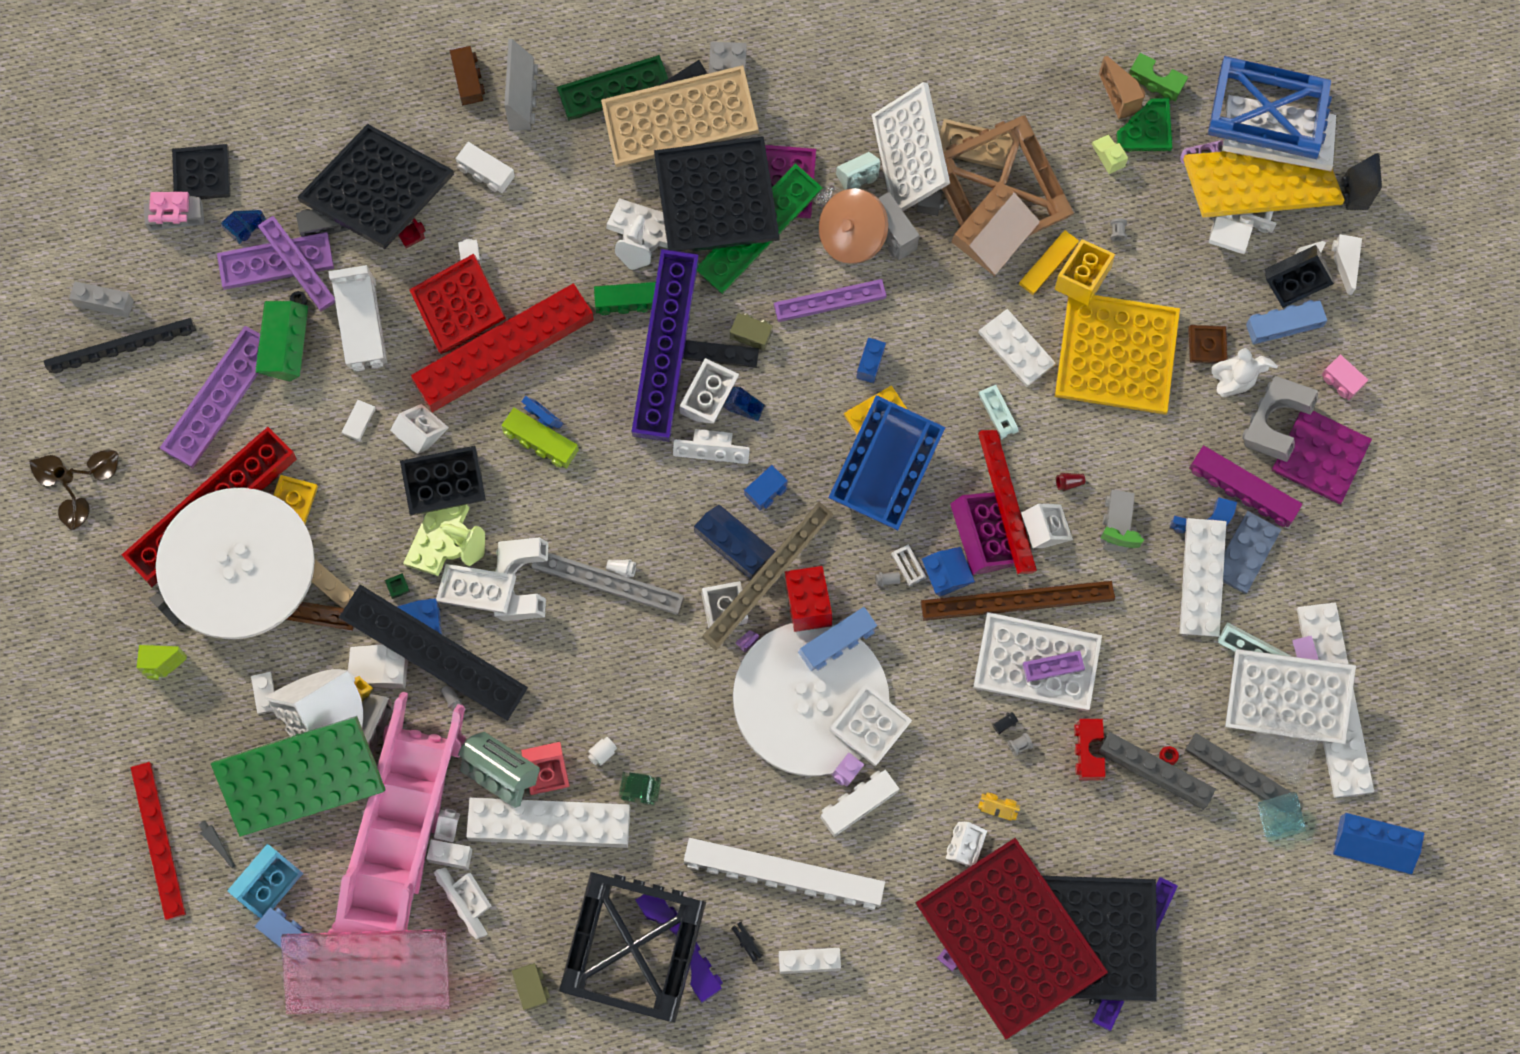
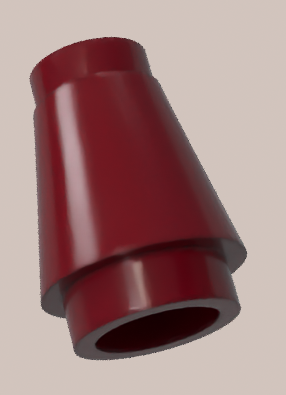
M1060 473V475L1056 476L1058 490L1067 491L1085 485L1086 482L1083 473Z

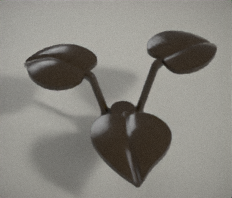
M104 450L93 454L87 461V467L90 471L74 470L73 468L69 470L63 466L62 460L55 455L32 459L29 463L33 476L41 485L53 486L59 481L66 488L72 500L68 499L61 503L58 509V516L60 521L70 530H75L86 521L90 507L86 499H76L68 484L72 482L73 474L91 475L93 473L94 478L97 480H108L117 470L119 454L114 450Z

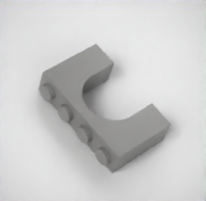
M1275 376L1273 381L1268 383L1266 387L1267 393L1265 397H1261L1258 403L1259 409L1257 413H1253L1250 420L1251 425L1249 429L1246 428L1244 430L1242 439H1244L1245 447L1288 462L1295 447L1294 438L1272 430L1266 423L1267 418L1273 411L1283 407L1293 408L1311 415L1318 401V390Z

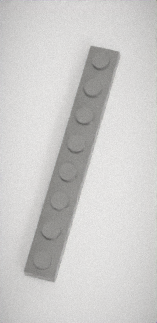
M548 553V561L534 562L531 566L533 570L676 615L679 614L684 600V595Z

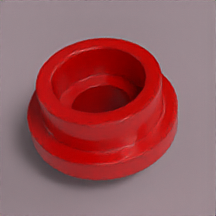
M1166 746L1160 750L1159 758L1174 765L1179 759V753L1174 747ZM1170 753L1172 755V759H1167L1165 757V754Z

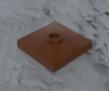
M1188 326L1190 363L1216 364L1228 360L1226 326Z

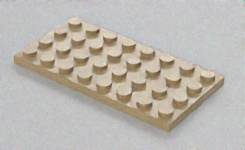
M743 65L601 100L616 167L655 158L654 150L722 142L759 133Z

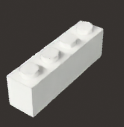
M886 770L875 772L870 776L871 780L866 784L861 782L854 787L855 791L853 793L842 795L838 799L839 803L834 806L830 804L822 810L823 814H821L820 818L833 837L899 792V787Z

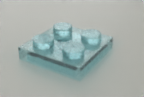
M1296 792L1257 803L1265 837L1268 842L1306 831Z

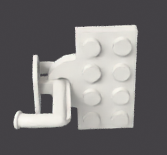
M619 198L607 222L606 229L623 234V240H619L616 243L615 254L629 269L635 270L650 264L651 252L658 246L668 248L663 212Z

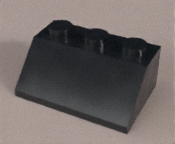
M1317 245L1265 268L1266 281L1282 308L1334 284L1327 264Z

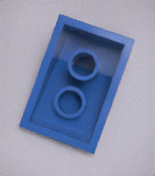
M436 598L397 606L442 634L439 603Z

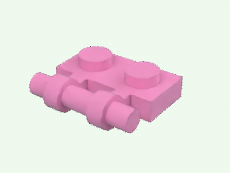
M150 192L149 209L151 212L157 213L156 215L148 216L149 222H156V224H163V222H173V224L187 222V215H181V212H188L189 193ZM164 212H173V214L164 215Z

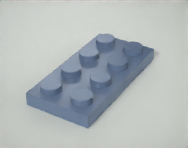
M1247 511L1225 550L1223 582L1247 594L1282 529Z

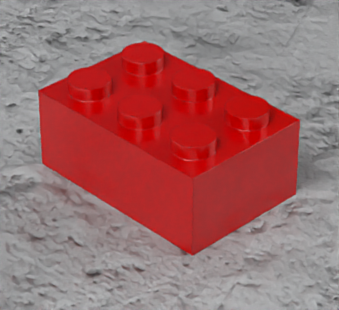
M823 566L784 571L794 632L832 627V610Z

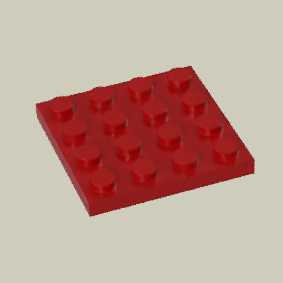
M475 254L464 258L409 289L440 354L447 352L506 319Z

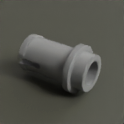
M879 572V574L875 575L876 585L883 587L884 585L900 584L899 572L885 574Z
M447 685L441 689L440 692L445 697L449 709L454 711L458 704L462 705V699L458 698L451 686Z

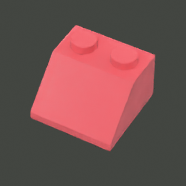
M560 742L521 750L524 758L540 767L536 785L529 787L531 795L570 787Z

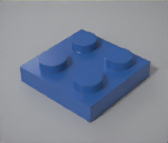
M525 396L521 401L526 405L524 409L530 414L540 417L538 420L546 427L560 429L564 424L537 400Z

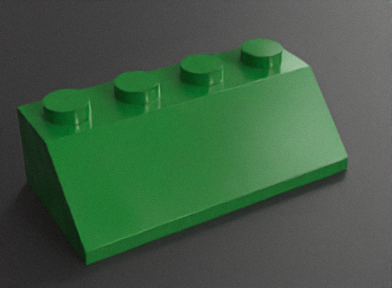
M293 301L264 302L256 373L288 382L300 377L308 306Z

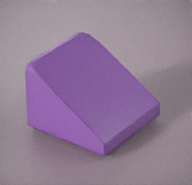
M749 630L736 641V644L746 653L759 640V635Z

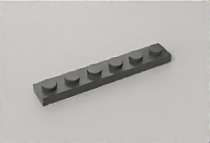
M1197 733L1194 734L1185 749L1286 814L1290 812L1298 798L1297 795Z

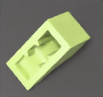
M1109 135L1092 142V146L1108 174L1125 167L1128 157L1120 143H1114Z

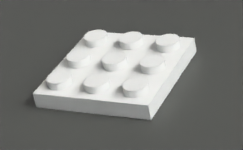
M865 684L829 730L876 767L912 720L869 685Z

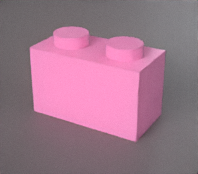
M1341 354L1322 373L1324 381L1328 385H1333L1337 389L1338 394L1348 400L1368 381Z

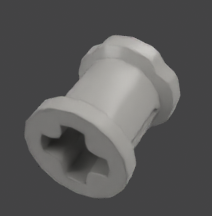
M1122 218L1111 220L1112 235L1110 239L1112 241H1125L1127 239L1125 234L1127 220Z
M1027 733L1013 741H1008V746L1015 757L1026 749H1033V743Z

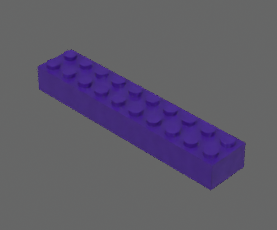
M661 249L632 425V437L670 442L699 263V255Z

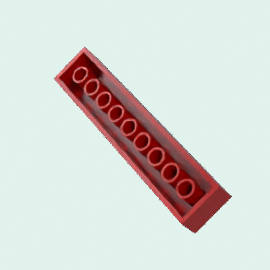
M572 283L412 374V381L433 413L594 321L593 312L575 284Z
M266 427L122 553V557L152 588L158 583L156 559L159 544L167 527L180 511L198 498L219 490L249 488L262 491L297 460L294 452L269 427Z

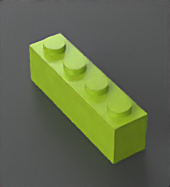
M514 407L501 425L503 434L507 438L519 440L521 446L526 449L532 448L536 450L535 453L538 456L551 459L552 464L559 468L563 466L567 469L579 451L576 443Z

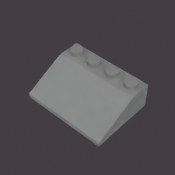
M508 39L504 106L509 130H531V125L535 124V113H532V108H536V97H533V91H537V80H534V75H538V64H535L534 57L513 39Z

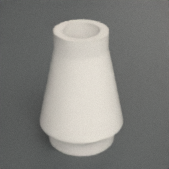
M631 559L608 560L606 570L627 578L634 577L636 562H632Z

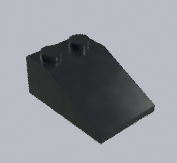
M1375 153L1349 168L1345 175L1342 176L1341 186L1345 189L1343 204H1346V210H1368L1380 192L1382 179L1379 153Z

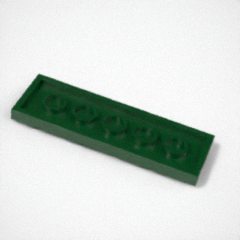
M660 55L563 84L556 88L566 117L570 121L602 111V99L656 87L666 81L668 76Z

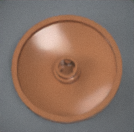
M861 189L843 190L827 202L821 213L819 221L821 242L828 254L840 262L850 264L865 262L880 251L888 233L886 210L881 201L868 191Z

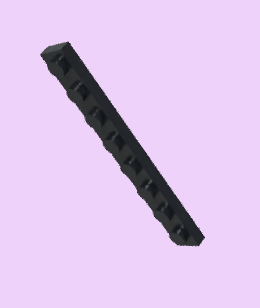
M187 318L43 361L49 373L57 374L69 367L78 368L83 363H95L100 361V358L107 356L116 357L121 352H133L138 347H150L162 340L171 341L176 336H188L197 330L192 318Z

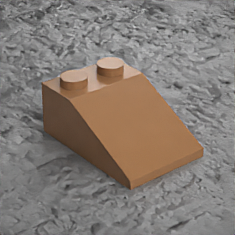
M1104 56L1099 75L1118 119L1135 115L1140 111L1145 98L1143 87H1140L1138 81L1111 58Z

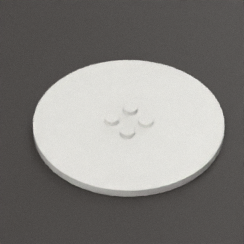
M249 488L219 490L204 495L190 503L180 511L167 527L157 552V582L170 610L179 620L193 630L221 639L253 637L281 624L301 604L309 590L314 573V548L310 534L302 519L281 499L269 493Z
M791 623L774 629L750 648L736 674L733 688V708L743 737L754 752L763 760L791 774L800 776L830 775L848 753L861 760L863 757L829 729L865 684L889 701V689L884 671L874 653L861 640H858L859 644L853 649L849 650V648L843 650V655L836 660L831 658L826 661L827 665L821 670L817 671V669L810 671L798 651L801 647L832 627L794 632L793 624Z

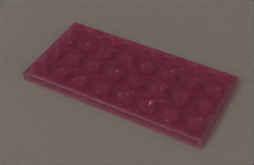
M446 929L282 934L281 936L286 1014L450 1009Z

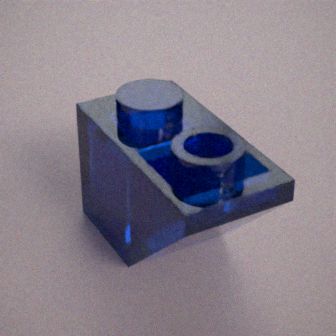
M261 210L233 211L220 224L224 231L240 244L242 241H247L251 233L255 229H259L258 225L264 222L266 218Z
M733 387L723 405L728 411L755 421H759L765 404L741 387Z

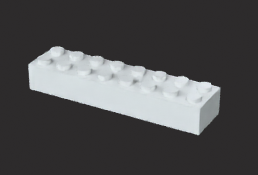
M470 798L467 839L469 841L628 848L630 805L522 800L521 806L514 808L502 799Z

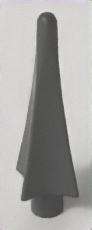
M206 821L199 824L202 830L200 834L233 868L235 865L223 847L212 825L209 826Z

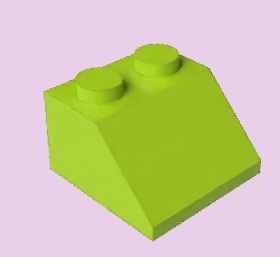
M139 645L136 668L147 679L159 680V677H166L187 659V655L179 646Z

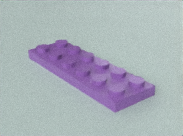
M327 232L291 239L315 272L334 269ZM270 243L217 253L224 290L294 276Z

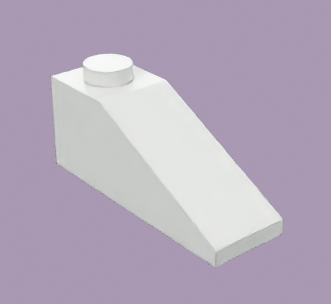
M1340 234L1337 240L1333 241L1332 251H1334V260L1348 295H1352L1356 289L1362 238Z

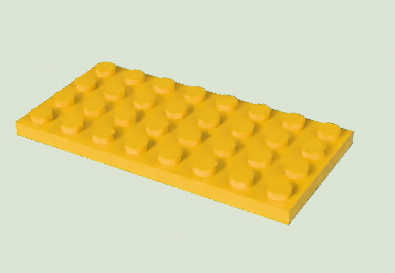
M1227 151L1184 155L1183 158L1203 218L1342 205L1344 202L1333 168L1331 171Z

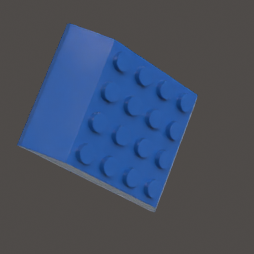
M876 395L828 498L898 531L946 427Z

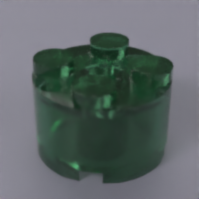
M622 772L619 796H621L623 801L635 803V799H640V803L654 806L655 802H658L662 778L657 777L655 781V778L650 775L629 772L628 776L627 772Z

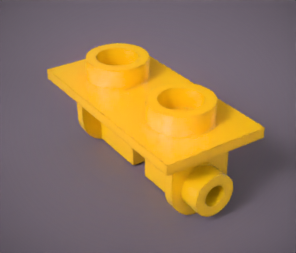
M989 792L986 795H981V799L984 800V802L980 801L978 809H981V812L995 815L996 809H999L998 817L1009 821L1016 820L1018 813L1015 810H1020V805H1017L1016 801L1007 798L1004 801L998 799L997 795Z

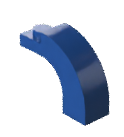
M1218 497L1212 516L1206 520L1226 521L1227 527L1233 518L1237 502ZM1174 515L1170 528H1173L1177 533H1185L1186 518Z

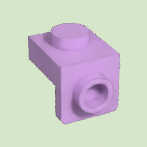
M848 753L832 773V776L838 784L847 787L864 764L851 753Z

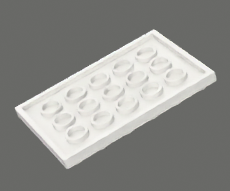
M922 82L872 114L887 189L902 211L950 184L928 83Z
M1229 95L1225 117L1232 119L1263 105L1258 100ZM1286 105L1276 108L1302 135L1312 137L1316 111ZM1270 112L1242 122V124L1290 134ZM1329 114L1328 119H1325L1328 121L1326 131H1323V133H1326L1324 144H1321L1317 160L1228 139H1223L1222 151L1331 171L1334 158L1336 115Z
M987 612L973 688L1089 712L1102 635ZM1075 651L1081 652L1085 667L1084 671L1027 683L1022 665L1023 662Z
M1236 649L1225 727L1345 744L1356 665Z

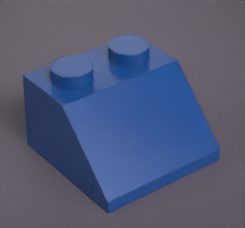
M961 547L938 551L922 558L934 592L939 597L975 583Z

